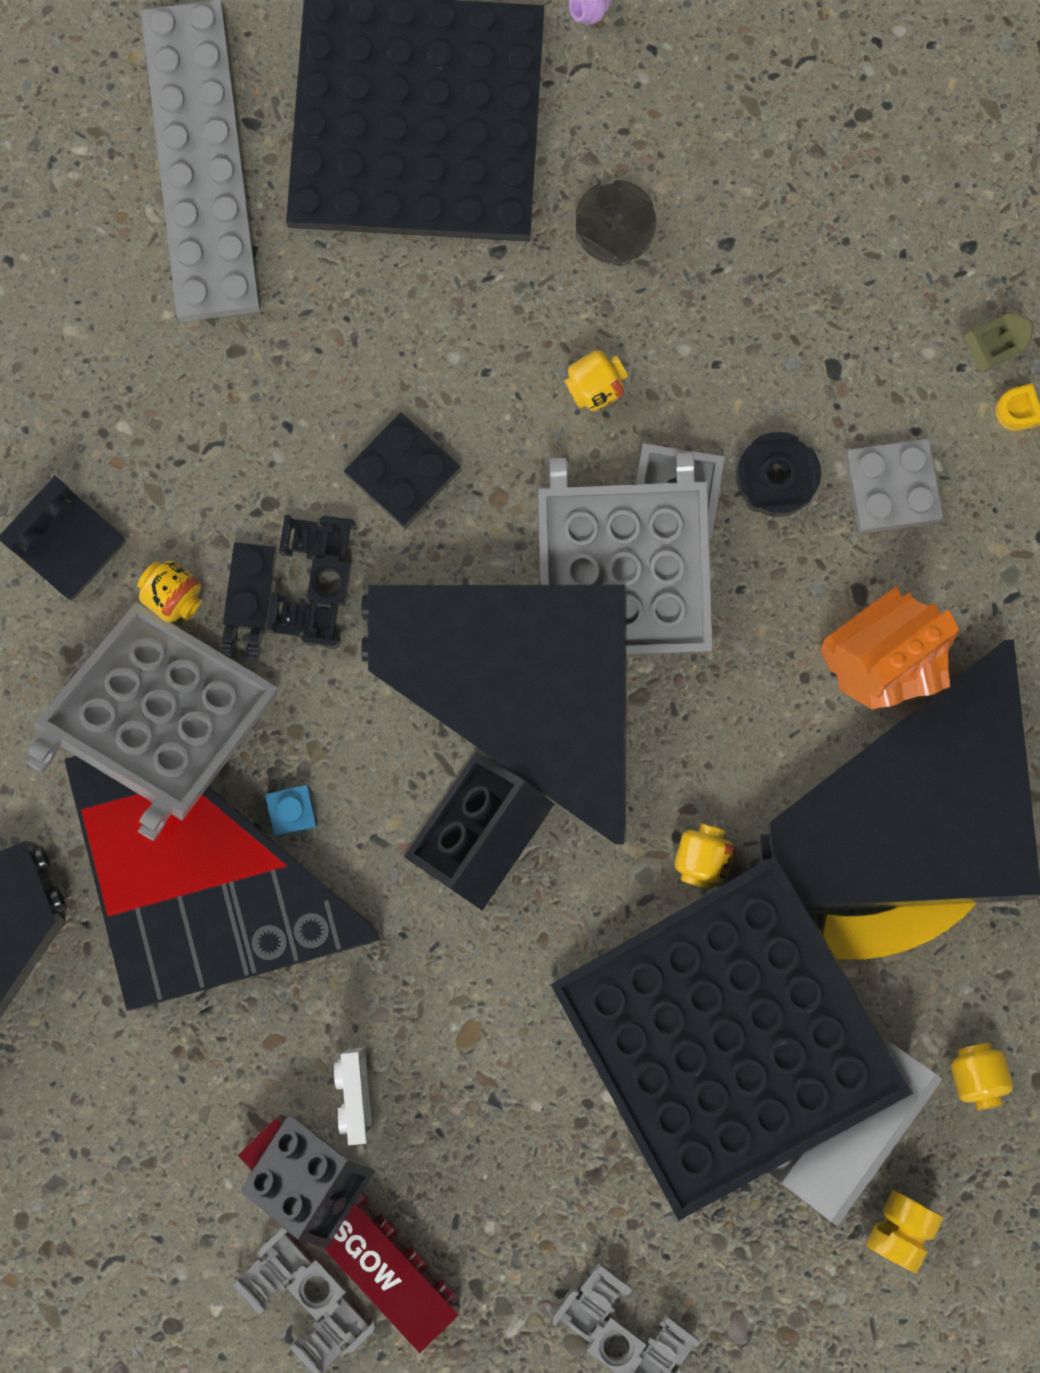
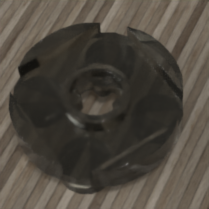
M614 180V184H605L603 186L600 183L590 188L580 199L575 216V236L582 248L593 258L601 262L613 263L616 266H625L633 259L641 256L653 241L656 231V214L650 196L639 186L624 180ZM620 214L624 217L622 224L625 228L621 230H611L608 228L609 223L605 220L607 216L615 218Z

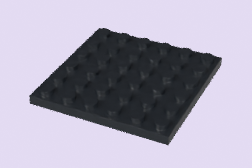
M304 0L286 215L287 227L530 242L545 5L461 0Z
M773 856L550 984L678 1221L913 1094L912 1088L777 856Z

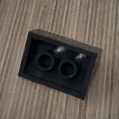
M475 752L406 852L404 858L483 911L555 804L524 779Z

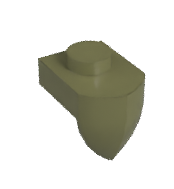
M1009 313L963 335L980 372L982 373L1021 353L1028 346L1032 338L1034 321L1020 314Z

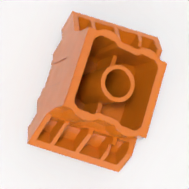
M896 586L825 638L820 652L828 669L837 674L839 691L873 710L880 707L894 706L907 699L932 695L940 692L942 689L949 688L948 650L957 636L959 628L949 609L940 614L935 602L931 605L923 604L913 598L910 591L902 596Z

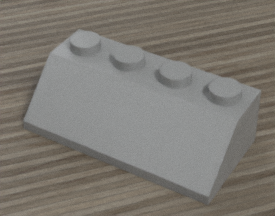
M884 1038V1042L912 1088L913 1094L768 1172L837 1227L942 1081V1078Z

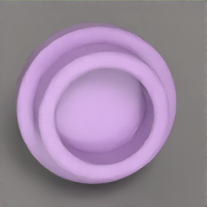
M569 0L570 13L575 21L582 22L585 25H592L602 20L612 0Z

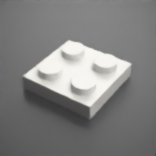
M366 1047L344 1051L340 1054L341 1060L334 1062L336 1090H344L345 1104H342V1107L338 1108L340 1135L347 1134L348 1145L366 1144L373 1135Z

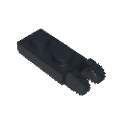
M234 542L223 618L225 628L221 653L232 659L236 650L237 629L240 628L251 630L246 648L248 661L258 662L263 631L267 632L266 627L277 558L276 547Z

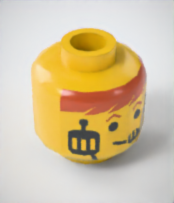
M595 350L568 367L569 378L565 379L564 382L579 409L586 407L591 412H597L624 396L625 388L622 380L626 379L628 374L617 355L609 359L602 350Z
M168 560L163 563L159 561L154 562L145 570L137 584L140 588L139 600L165 622L171 623L181 617L188 620L196 613L202 603V600L198 598L201 590L200 581L174 560Z
M701 823L699 831L690 829L683 832L674 860L675 869L681 873L680 880L713 890L714 884H721L727 880L735 854V846L731 841L724 838L726 830Z

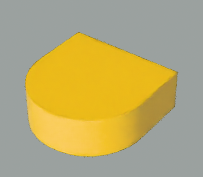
M1033 383L1012 388L1006 391L998 400L995 413L998 422L1004 428L1011 431H1022L1040 426V403Z

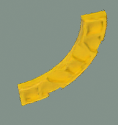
M977 903L896 907L892 910L866 916L825 915L822 935L838 960H863L890 956L915 948L939 936L966 916Z

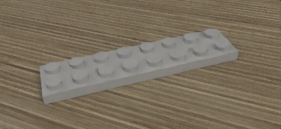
M221 0L141 10L177 318L179 322L261 312Z

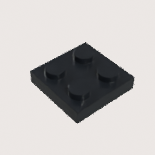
M400 412L347 466L344 473L402 528L406 529L461 472V466Z

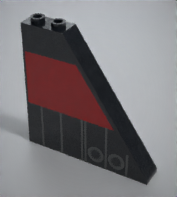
M77 756L64 759L126 1011L140 1009L383 940L382 932L210 786L207 787L183 821L171 814L160 834L152 841L139 833L138 830L142 826V823L139 822L140 818L153 802Z

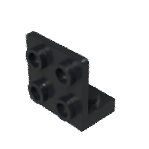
M55 475L0 534V541L7 548L25 561L70 601L80 594L126 543L124 536L83 502Z
M288 1116L241 1191L296 1239L327 1248L375 1170L361 1160L340 1153L297 1118Z

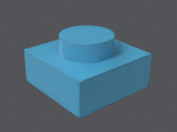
M308 785L265 794L274 836L278 837L317 828Z

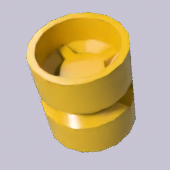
M892 1189L882 1209L885 1220L884 1222L875 1223L865 1245L888 1260L918 1274L928 1253L924 1245L925 1241L935 1239L945 1217Z

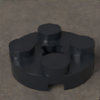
M771 432L759 436L745 449L736 468L737 487L746 505L754 512H761L772 517L789 516L807 506L821 480V467L816 453L811 447L808 448L803 442L799 441V437L786 432ZM775 464L780 465L782 471L789 472V478H785L781 485L775 484L774 480L769 479L767 473L772 472L773 465Z

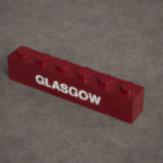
M282 1114L276 1117L237 1155L251 1171L254 1170L286 1118ZM362 1191L329 1246L323 1249L420 1354L459 1316L460 1306L456 1301L460 1297L446 1280L441 1278L437 1282L427 1272L426 1268L429 1266V1263L414 1246L411 1245L406 1249L395 1237L399 1233L398 1229L383 1213L376 1216L365 1205L369 1198Z

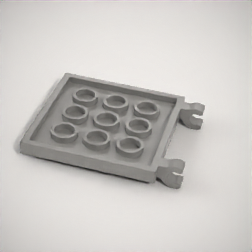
M693 452L676 453L677 483L568 487L569 466L567 458H551L550 488L538 489L541 585H626V655L712 652L707 482H694Z
M135 602L35 721V731L41 735L27 751V754L31 756L27 764L43 773L51 764L60 746L153 802L140 818L139 822L142 823V826L138 832L154 841L164 828L171 814L183 821L277 696L278 687L172 623L163 621L152 611Z

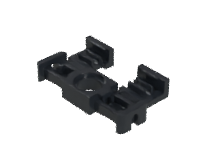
M284 515L279 553L281 556L293 557V552L307 554V559L312 560L306 598L311 603H306L305 599H300L299 604L286 602L285 596L272 592L266 630L269 633L300 637L301 633H307L308 636H301V640L305 645L314 647L322 645L328 649H336L340 645L339 641L334 640L339 606L346 607L352 570L351 563L346 562L351 530L358 531L356 523L352 519L322 516L319 519V523L325 527H320L317 522L292 519L291 515ZM292 529H295L293 545L291 550L289 549ZM325 572H335L341 577V585L333 593H324L318 588L319 577ZM280 603H283L280 624H277Z

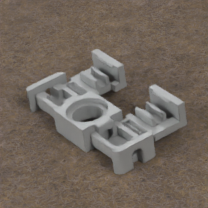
M282 1227L260 1248L258 1252L259 1259L233 1286L259 1315L271 1304L268 1298L277 1289L283 1292L287 1288L316 1320L312 1324L315 1330L306 1339L301 1335L291 1345L290 1349L312 1373H323V1370L343 1352L341 1346L345 1342L348 1345L344 1351L351 1353L374 1331L376 1319L374 1318L369 1323L344 1296L348 1288L319 1257L312 1261L287 1234L288 1231ZM266 1253L268 1257L262 1261L260 1258ZM320 1276L327 1280L330 1292L325 1299L316 1301L308 1297L305 1285L311 1277ZM291 1280L292 1282L286 1287L285 1284ZM249 1282L265 1298L264 1301L250 1288ZM322 1316H324V1318L322 1319V1321H320V1322L317 1321V1320L320 1319ZM303 1343H305L314 1352V1354L319 1358L318 1361L302 1345Z
M601 1262L597 1264L580 1288L583 1292L581 1297H577L579 1294L577 1288H571L565 1295L562 1305L557 1306L552 1314L555 1326L561 1320L589 1342L586 1346L587 1351L615 1373H681L680 1365L694 1346L697 1348L700 1344L697 1336L666 1313L659 1323L663 1327L655 1339L651 1336L648 1338V1348L644 1349L646 1347L645 1340L611 1315L615 1311L612 1304L619 1294L623 1297L626 1294L629 1295L632 1287ZM614 1333L624 1335L629 1341L627 1352L619 1358H613L604 1351L606 1338Z

